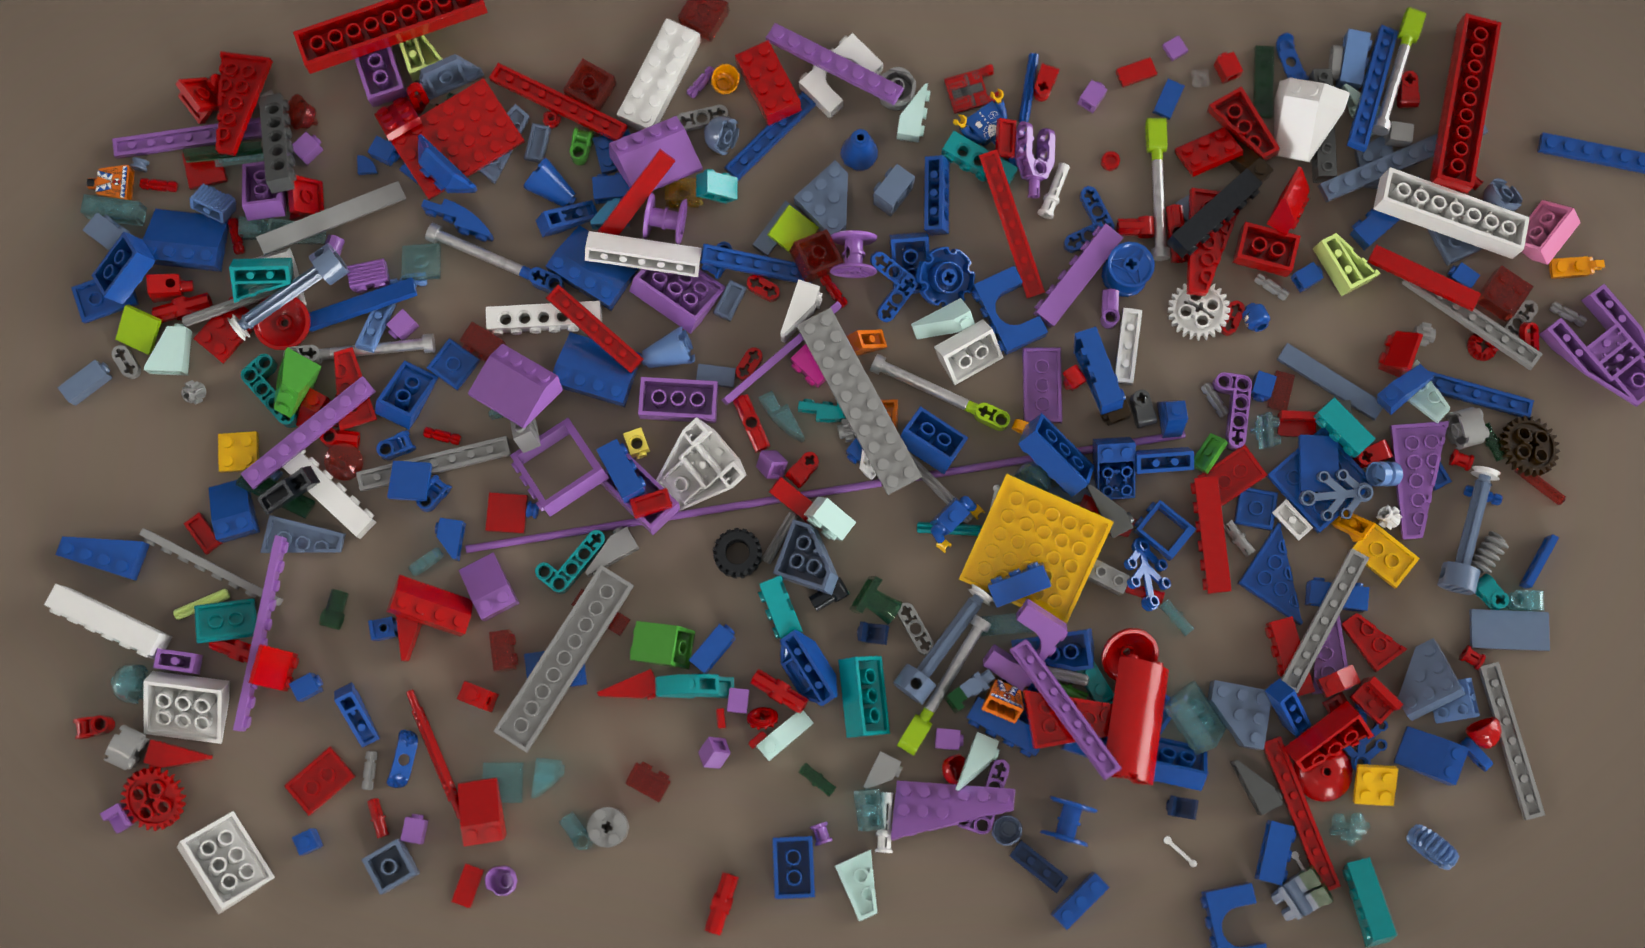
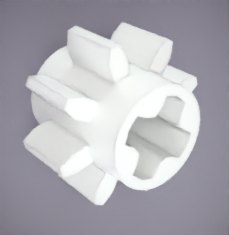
M1387 505L1382 507L1376 517L1380 521L1378 524L1390 530L1397 527L1402 518L1399 514L1400 510L1395 506Z

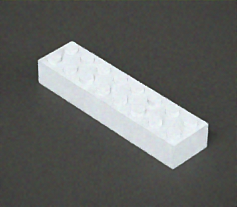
M1391 167L1380 177L1373 208L1379 212L1511 259L1524 250L1530 218Z

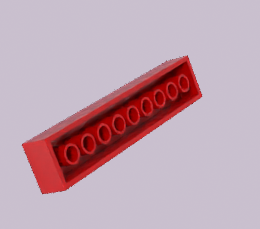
M384 0L294 31L293 34L304 65L308 72L312 74L486 14L488 11L484 0Z
M1465 13L1456 28L1430 175V182L1466 195L1474 187L1502 24V22Z

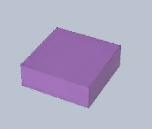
M1179 35L1162 46L1171 61L1188 52Z

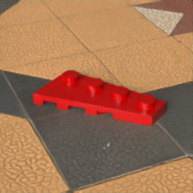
M353 347L334 352L337 396L362 377ZM370 397L339 421V432L377 420Z

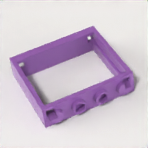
M566 418L540 435L541 446L525 453L519 449L510 455L514 461L511 465L517 473L521 472L522 474L520 476L521 481L525 486H530L528 492L533 499L537 498L539 500L536 502L541 512L545 510L550 517L608 479V476L569 418ZM570 434L593 469L545 500L523 464Z

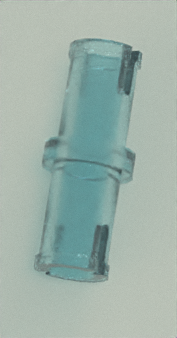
M1169 599L1159 607L1184 636L1195 629L1184 618L1183 612H1179Z

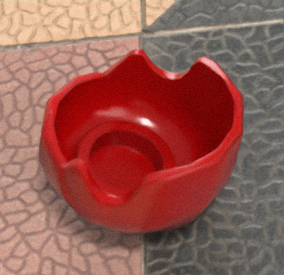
M961 754L950 756L942 763L943 777L948 783L957 785L966 761Z

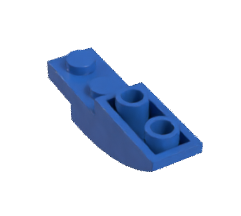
M445 198L442 205L423 200L421 207L426 215L434 218L440 216L443 217L444 221L454 223L458 233L469 236L471 234L480 241L486 242L489 240L493 242L494 238L485 224L463 206Z

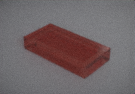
M1276 370L1274 376H1277L1271 398L1268 400L1267 408L1278 411L1287 410L1295 375Z

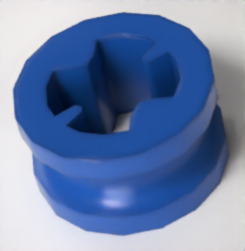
M529 500L526 517L533 516V519H536L539 507L536 503H532Z

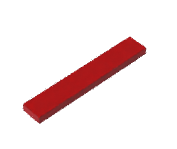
M659 149L597 232L619 235L675 163V159L662 149Z
M1377 244L1367 261L1470 311L1474 310L1481 293Z
M559 284L546 297L547 301L628 372L632 373L644 360Z

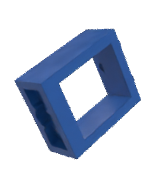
M1159 500L1157 503L1152 502L1146 509L1149 513L1145 518L1141 516L1134 524L1136 529L1133 532L1139 537L1144 538L1151 547L1170 561L1195 532L1196 528L1163 501ZM1157 510L1161 511L1184 530L1168 550L1142 530Z
M719 624L689 661L701 672L708 674L736 640L735 632L728 625L722 626Z

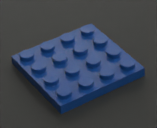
M1321 428L1314 435L1329 436L1330 433L1325 428ZM1338 443L1339 469L1347 470L1349 475L1358 483H1368L1365 472ZM1298 449L1267 474V478L1311 524L1317 533H1320L1339 516L1340 509L1347 508L1354 498H1346L1334 513L1331 521L1322 520L1320 513L1328 509L1335 499L1316 501L1311 506L1302 505L1299 501L1301 492H1299ZM1341 471L1340 477L1344 478L1345 473ZM1339 480V484L1345 490L1353 489L1345 481ZM1361 489L1360 494H1365V490ZM1306 494L1304 495V501L1307 502L1309 496ZM1329 512L1324 514L1326 519L1330 516Z

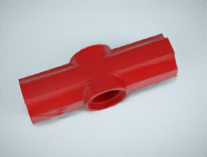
M1179 204L1166 206L1165 208L1168 240L1173 235L1174 230H1178L1184 225L1183 206ZM1170 247L1171 263L1188 261V254L1182 259Z
M207 292L192 297H177L171 303L153 307L151 313L153 316L161 319V323L175 319L182 320L183 316L213 306V302Z
M748 394L734 399L733 403L755 453L771 447ZM751 419L757 422L756 426L752 428L746 425L747 421Z
M238 639L209 642L208 648L228 655L227 657L236 661L247 663L251 644Z
M760 669L754 674L750 684L765 692L779 704L783 703L801 714L809 699L791 689L792 687L780 679L776 680Z
M722 872L717 892L714 893L710 905L711 911L704 931L721 936L726 917L729 915L734 900L733 894L739 877Z

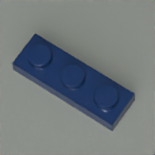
M1022 840L1019 841L1009 857L1055 893H1058L1069 878Z

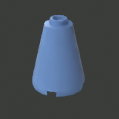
M678 327L644 349L642 355H640L644 359L642 361L643 366L657 368L694 363L695 354L691 355L693 345L686 330L682 331L683 327Z

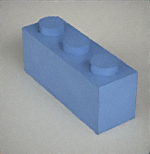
M1348 29L1343 39L1341 72L1339 79L1336 80L1335 87L1342 88L1347 83L1358 91L1363 86L1366 76L1364 71L1369 64L1367 53L1372 46V40H1370L1371 33Z

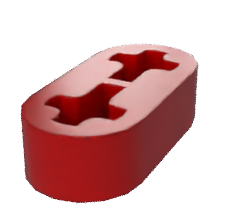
M412 83L407 87L406 92L415 111L421 114L430 101L423 86L420 83Z
M753 274L748 277L747 288L749 291L768 302H775L779 299L780 289L776 284L760 275ZM759 280L758 283L762 288L759 286L753 288L751 281ZM766 288L769 291L775 289L776 295L769 297L768 292L764 289Z
M1232 301L1228 305L1230 313L1227 314L1229 315V320H1232V328L1228 331L1226 327L1221 326V333L1223 335H1232L1237 330L1243 317L1242 313L1245 310V306L1241 301ZM1238 306V311L1240 312H1237L1235 316H1232V313L1234 311L1232 308Z
M1533 322L1522 323L1519 327V338L1539 351L1538 325Z
M749 348L738 364L736 376L740 381H744L757 370L762 362L763 355L759 348ZM756 352L759 359H754L752 363H749L751 360L750 354H755ZM748 365L749 368L747 371L749 375H744L742 377L740 370H745V368Z

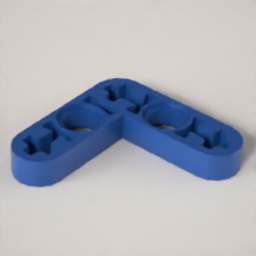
M1092 186L1082 189L1080 200L1093 224L1066 237L1063 246L1069 253L1081 250L1080 248L1087 241L1084 233L1087 231L1093 233L1098 225L1102 227L1104 223L1115 229L1114 222L1097 190ZM1086 192L1093 194L1091 200L1089 197H1084ZM1099 207L1102 210V215L1095 216L1092 213V209ZM1078 235H1080L1081 241L1076 243L1075 248L1072 245H1068L1070 240L1072 242L1077 241L1079 239Z
M877 251L870 257L871 265L896 284L877 309V317L883 322H890L915 291L918 283H916V278L885 253ZM876 256H883L882 261L888 264L886 268L880 263L875 264L877 262L875 260ZM893 266H896L899 270L896 277L889 275V269ZM906 279H912L911 283L913 285L911 287L907 286L905 288V291H907L906 295L904 292L898 290L899 287L903 289L906 286V283L904 282ZM895 293L902 295L900 303L892 301V296ZM889 301V303L895 306L896 308L895 310L893 308H890V310L888 311V313L890 314L889 317L885 316L884 318H882V310H887L890 307L889 305H887Z

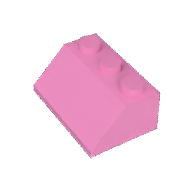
M1542 200L1529 216L1526 241L1522 253L1533 261L1548 265L1581 223L1575 209Z

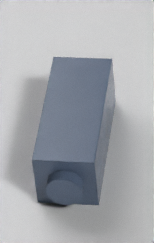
M93 360L57 388L69 403L76 406L112 379V376L109 374L111 370L104 362L100 363L97 360Z

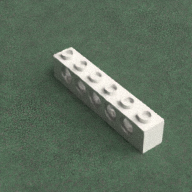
M600 301L579 302L602 322V305ZM551 303L486 307V329L493 336H501L503 333L511 332L513 335H520L522 332L530 331L532 334H538L545 330H549L551 333H557L563 329H568L570 332L579 331V328L569 319L563 322L559 321V317L563 314ZM542 316H549V320L547 322H540V318ZM523 317H530V321L528 323H521ZM504 318H511L509 324H502Z

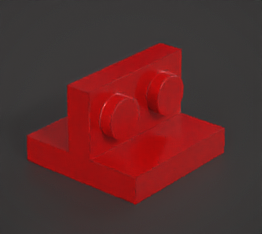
M207 77L178 79L175 85L181 91L178 95L179 99L199 124H205L212 112L219 110L218 94L208 87Z
M296 175L297 180L294 181L295 189L288 190L291 221H298L324 210L322 181Z
M1375 676L1364 678L1359 683L1360 686L1350 696L1378 725H1381L1393 711L1399 710L1404 705Z

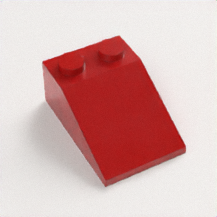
M259 644L248 683L288 692V688H291L289 683L294 680L292 677L293 670L297 668L299 663L298 654Z
M497 777L458 783L460 828L463 845L471 846L504 840L507 833Z

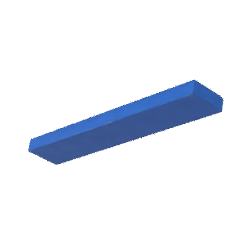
M802 91L798 95L802 111L769 126L767 125L724 169L731 176L737 177L739 181L816 106V103Z
M703 244L700 259L701 264L797 283L798 279L811 283L814 266L709 244Z
M411 277L309 312V331L313 332L418 296L415 281Z
M1429 371L1434 376L1431 380L1442 396L1518 417L1526 416L1528 419L1531 416L1534 403L1532 399Z

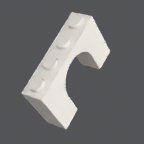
M853 33L849 37L845 36L839 42L840 45L838 47L830 49V51L876 74L883 71V63ZM814 65L809 73L806 72L800 77L799 89L812 99L816 106L830 119L843 107V99L827 84L826 75L828 72Z

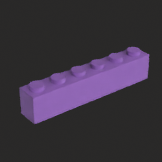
M1109 225L1097 226L1092 233L1094 237L1091 241L1087 240L1082 245L1080 255H1075L1070 260L1069 264L1071 266L1067 271L1064 269L1057 277L1059 279L1056 285L1052 284L1046 291L1048 295L1044 301L1040 299L1034 306L1036 311L1033 314L1036 317L1040 316L1043 322L1050 328L1055 326L1109 257L1111 251L1123 239Z

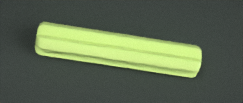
M227 589L217 591L173 611L174 617L180 620L195 614L194 606L223 602L230 599V593Z

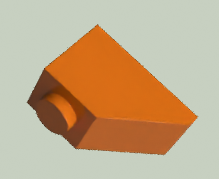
M882 329L857 330L846 336L857 356L887 348Z

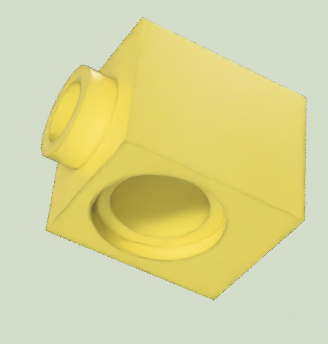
M641 427L623 433L632 458L640 459L647 456L650 449ZM635 441H642L640 448L635 449L632 447Z

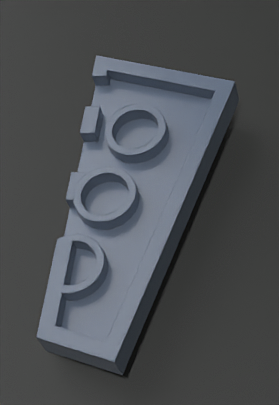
M515 104L507 114L519 133L522 134L530 116ZM513 150L478 171L492 183L496 184Z
M269 515L260 553H271L275 535L287 538L289 543L287 553L342 552L346 533Z

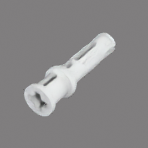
M1059 163L1049 192L1043 197L1044 202L1037 212L1043 218L1053 219L1054 209L1059 204L1058 196L1070 169V166L1065 163Z
M881 792L879 830L876 832L878 843L875 852L893 853L891 849V820L894 793Z

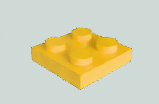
M257 431L218 434L219 472L244 471L259 459V437Z
M1357 764L1353 793L1354 804L1394 806L1398 776L1397 766Z

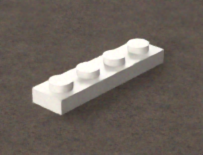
M1122 309L1115 365L1118 383L1132 385L1134 382L1142 310Z

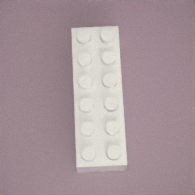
M666 18L617 113L619 121L638 131L660 123L701 43L700 33Z
M59 584L54 585L44 604L50 607L49 611L51 613L67 618L66 620L83 625L85 629L91 632L102 634L101 636L108 640L119 642L120 646L137 651V654L146 658L154 659L157 648L167 649L173 637L72 588Z

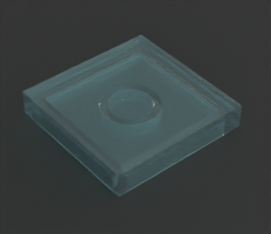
M440 243L402 246V280L411 277L414 280L441 279Z
M483 763V779L494 777L498 779L501 803H522L523 763Z

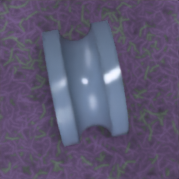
M133 157L132 161L134 163L130 167L140 172H147L146 166H149V162Z

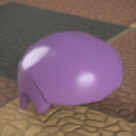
M505 865L492 867L485 876L486 888L493 891L496 896L509 895L515 890L518 882L515 871Z

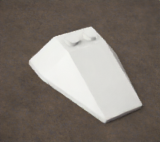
M1295 78L1280 81L1274 98V139L1280 147L1279 153L1276 156L1310 162L1343 114L1350 93L1320 82Z
M696 417L682 430L656 481L663 488H667L668 493L679 503V511H682L734 488L746 476V472L741 460L720 435Z

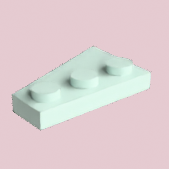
M1418 359L1414 362L1411 369L1420 364ZM1432 381L1408 400L1410 404L1437 424L1450 411V406Z
M870 849L835 865L859 922L877 914Z

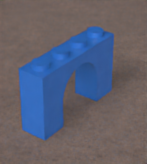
M1015 266L974 284L973 291L971 292L974 300L979 302L981 306L980 312L983 318H987L990 323L989 326L993 329L998 339L997 342L1001 352L1004 351L1005 355L1036 342L1048 334V330L1040 316L1019 325H1010L1002 321L997 315L995 308L997 300L1001 296L1022 286L1023 281Z
M1247 882L1202 892L1203 897H1200L1202 908L1206 909L1207 913L1205 924L1207 929L1211 931L1212 937H1209L1211 948H1267L1266 943L1263 942L1233 946L1226 940L1222 931L1223 919L1231 909L1257 903L1252 883Z

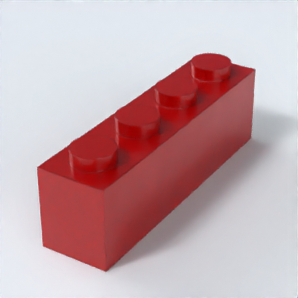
M1293 616L1266 623L1267 627H1265L1266 636L1268 639H1271L1272 643L1271 653L1277 659L1278 665H1276L1279 676H1283L1300 644ZM1310 672L1297 696L1315 692Z

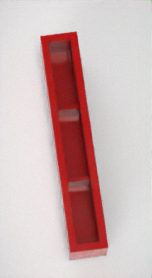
M1218 475L1194 478V483H1190L1191 494H1195L1196 502H1193L1194 514L1198 513V521H1195L1196 533L1200 532L1201 540H1197L1198 551L1202 552L1203 559L1200 560V569L1205 571V579H1202L1203 590H1207V594L1231 592Z

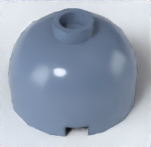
M726 116L712 119L704 129V138L707 146L721 155L728 154L729 152L726 151L729 147L733 149L738 140L739 128H736L738 122Z
M1500 178L1494 179L1484 190L1483 201L1515 212L1523 202L1520 193L1515 187L1511 186L1509 188L1505 185L1507 181Z

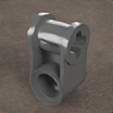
M1143 389L1136 391L1130 397L1136 427L1141 428L1157 424V416L1150 394ZM1137 397L1143 398L1144 401H1137Z

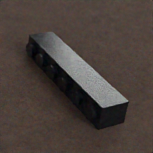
M1246 168L1180 227L1166 243L1182 259L1187 254L1191 256L1198 249L1197 245L1199 243L1203 245L1211 237L1209 234L1212 231L1214 233L1218 232L1223 227L1222 222L1225 220L1229 222L1236 215L1234 212L1237 209L1241 211L1248 204L1247 200L1249 198L1253 200L1260 193L1258 189L1263 183Z

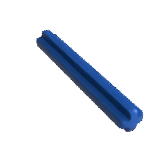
M1030 53L1028 57L1019 123L1029 121L1039 54Z

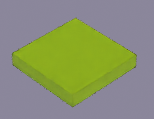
M788 205L767 236L797 258L819 227L794 207Z
M129 304L125 305L115 340L150 355L154 349L162 320Z

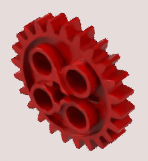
M151 766L147 770L144 767L133 773V776L127 778L128 782L123 785L126 790L121 792V795L126 797L121 802L126 803L123 810H129L127 816L134 817L132 823L139 821V828L145 824L146 830L153 826L154 831H157L159 828L163 830L168 826L170 827L180 818L179 815L184 812L182 807L186 805L181 800L186 795L181 794V791L185 788L178 787L181 781L173 780L175 774L169 777L168 770L161 773V767L154 771L153 766Z

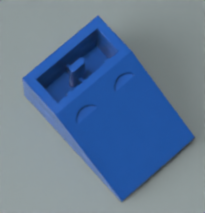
M1131 437L1093 439V465L1095 466L1096 488L1110 499L1135 498L1136 442Z

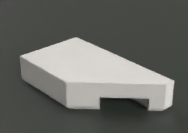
M862 449L859 469L867 478L873 480L876 473Z

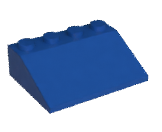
M155 209L143 241L156 260L154 265L222 272L229 230L228 219L223 224L204 214Z
M579 225L555 251L546 264V268L549 272L558 275L565 283L592 300L600 301L602 306L612 311L639 271V268L585 261V246L589 231Z
M570 332L556 361L553 373L559 377L562 389L625 407L638 367L632 373L628 372L591 338Z

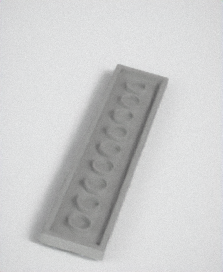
M829 308L796 326L886 494L890 495L922 478L920 471L832 309Z
M600 565L493 732L528 753L632 591L633 584Z

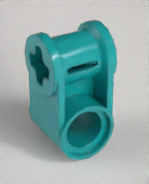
M1485 573L1479 578L1475 594L1488 608L1500 610L1509 604L1508 595L1501 589L1493 577ZM1497 598L1500 599V601L1498 602L1499 604H1496L1495 602Z

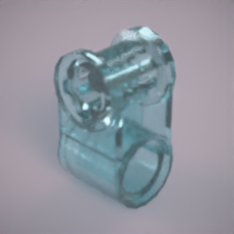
M1517 590L1507 594L1509 604L1506 607L1508 609L1545 611L1544 591Z

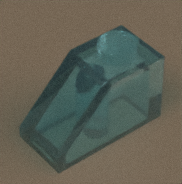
M536 758L531 798H539L559 782L560 777L564 776L565 765H562L561 760Z

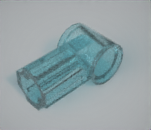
M574 812L566 815L559 821L576 849L588 850L593 846L594 842L589 838L588 832ZM581 836H585L588 841L584 847L579 845V838Z

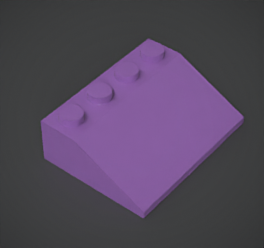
M677 116L609 143L610 158L629 188L659 149L673 157L675 163L654 190L703 170L687 132Z
M642 269L633 278L629 292L680 327L682 326L684 330L691 334L723 294L726 287L700 269L698 277Z
M501 344L488 357L468 394L520 427L525 428L563 389L556 374L508 346Z

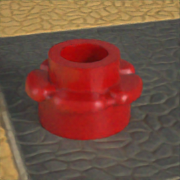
M547 111L543 115L544 125L550 128L557 127L561 122L559 114L553 111Z

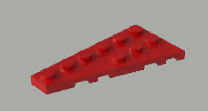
M220 51L221 65H219V71L221 76L218 84L219 114H217L218 129L216 130L215 149L219 154L236 156L273 61L269 57Z

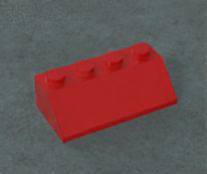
M399 574L386 612L461 637L466 633L472 614L473 602L469 598Z

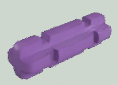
M708 66L704 73L694 81L693 86L687 89L686 92L691 98H695L698 95V91H701L708 84L714 69Z

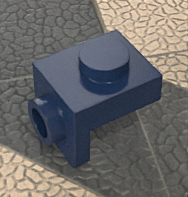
M861 621L857 629L858 641L887 645L889 626Z
M1171 795L1166 803V811H1168L1170 816L1196 820L1199 800Z

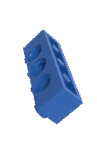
M943 155L925 157L924 230L930 235L949 234V160Z

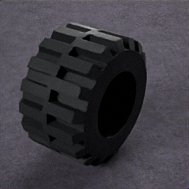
M734 528V530H726L727 532L722 533L720 538L716 540L715 547L713 548L716 565L728 577L731 576L737 579V577L745 578L747 575H752V572L758 569L762 560V549L758 538L746 529ZM734 543L745 544L749 549L748 559L741 564L731 563L726 556V551L730 545Z

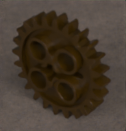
M1526 416L1517 417L1508 422L1507 426L1502 428L1504 432L1500 433L1503 439L1498 441V443L1503 445L1499 450L1505 452L1501 457L1508 458L1506 465L1511 463V470L1518 468V474L1520 475L1524 472L1525 477L1532 475V477L1541 476L1552 470V467L1556 465L1555 461L1559 459L1555 454L1560 452L1559 449L1555 448V446L1559 445V442H1554L1557 435L1550 434L1553 429L1547 430V423L1541 425V419L1534 421L1533 416L1528 419Z

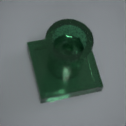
M869 576L849 610L854 613H863L865 608H867L889 625L899 612L902 602L877 590L882 579L877 576Z

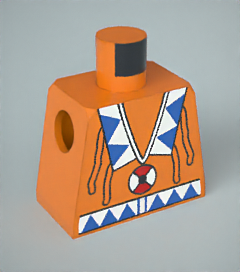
M129 165L99 168L97 178L87 179V188L96 190V195L103 200L132 205L135 171Z
M995 679L986 694L981 710L1016 723L1024 710L1021 690L1010 685L1004 679Z

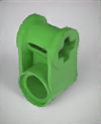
M578 127L574 128L569 151L574 164L584 165L587 162L590 148L593 144V130L589 132L579 130ZM577 152H583L579 157L574 156Z

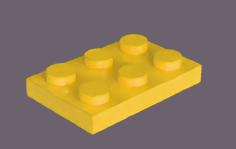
M1376 523L1364 540L1356 542L1352 547L1369 557L1365 566L1394 589L1398 587L1420 559Z

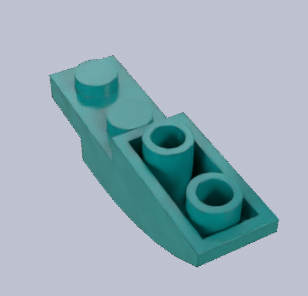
M811 399L799 401L798 412L816 414V422L835 423L841 422V419H846L838 403L835 406L833 405L834 403L823 401L822 404L814 403L815 401Z
M1095 662L1093 669L1076 671L1077 673L1089 676V683L1084 688L1092 701L1113 704L1114 693Z
M681 674L655 677L656 697L691 699L694 697L728 698L729 689L735 688L734 677H719V674Z

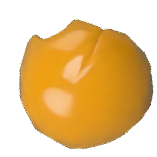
M721 64L712 74L711 85L716 92L722 95L731 94L738 87L740 74L736 67L730 64Z

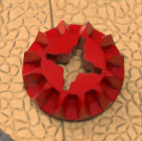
M1474 333L1467 342L1469 354L1479 361H1487L1493 358L1498 349L1484 340L1485 345L1489 348H1485L1482 351V346L1478 343H1482L1484 339Z
M756 708L747 715V724H750L751 728H757L758 730L761 728L767 730V727L773 728L774 724L778 723V713L772 708Z

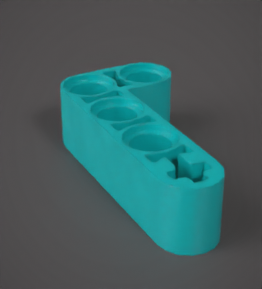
M261 354L243 368L241 379L281 424L287 428H294L297 426L298 414L296 412L287 421L288 419L285 415L273 408L276 389L269 383L267 378L277 370V362L268 354ZM270 360V365L263 368L264 362ZM255 373V378L249 381V375ZM267 386V392L261 394V389Z
M593 530L558 571L548 563H540L535 568L536 576L556 593H566L595 559L607 541L606 536L600 530ZM595 536H596V537H600L601 542H600V543H598V542L595 543V541H594L593 538H594ZM588 543H589L591 546L593 545V547H594V549H595L594 551H593L589 546H587ZM583 550L590 552L587 559L580 558V553ZM576 565V573L568 574V567ZM545 567L549 568V575L541 577V570ZM564 580V587L556 589V581Z

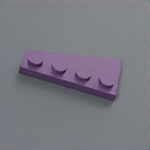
M1340 615L1314 662L1313 685L1315 692L1311 695L1322 693L1316 682L1317 679L1348 666Z

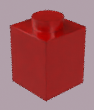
M1234 51L1231 53L1224 52L1217 56L1214 67L1222 84L1240 77L1243 69Z

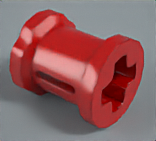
M1454 449L1449 459V465H1457L1464 468L1465 471H1469L1474 462V455H1466L1460 453L1458 449Z
M1469 645L1463 649L1459 656L1460 661H1466L1475 670H1478L1486 659V655L1477 653Z

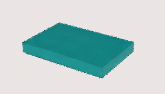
M255 598L194 606L197 644L253 637L257 621Z

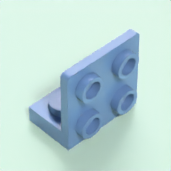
M1472 678L1458 680L1466 695L1433 710L1435 723L1480 716Z

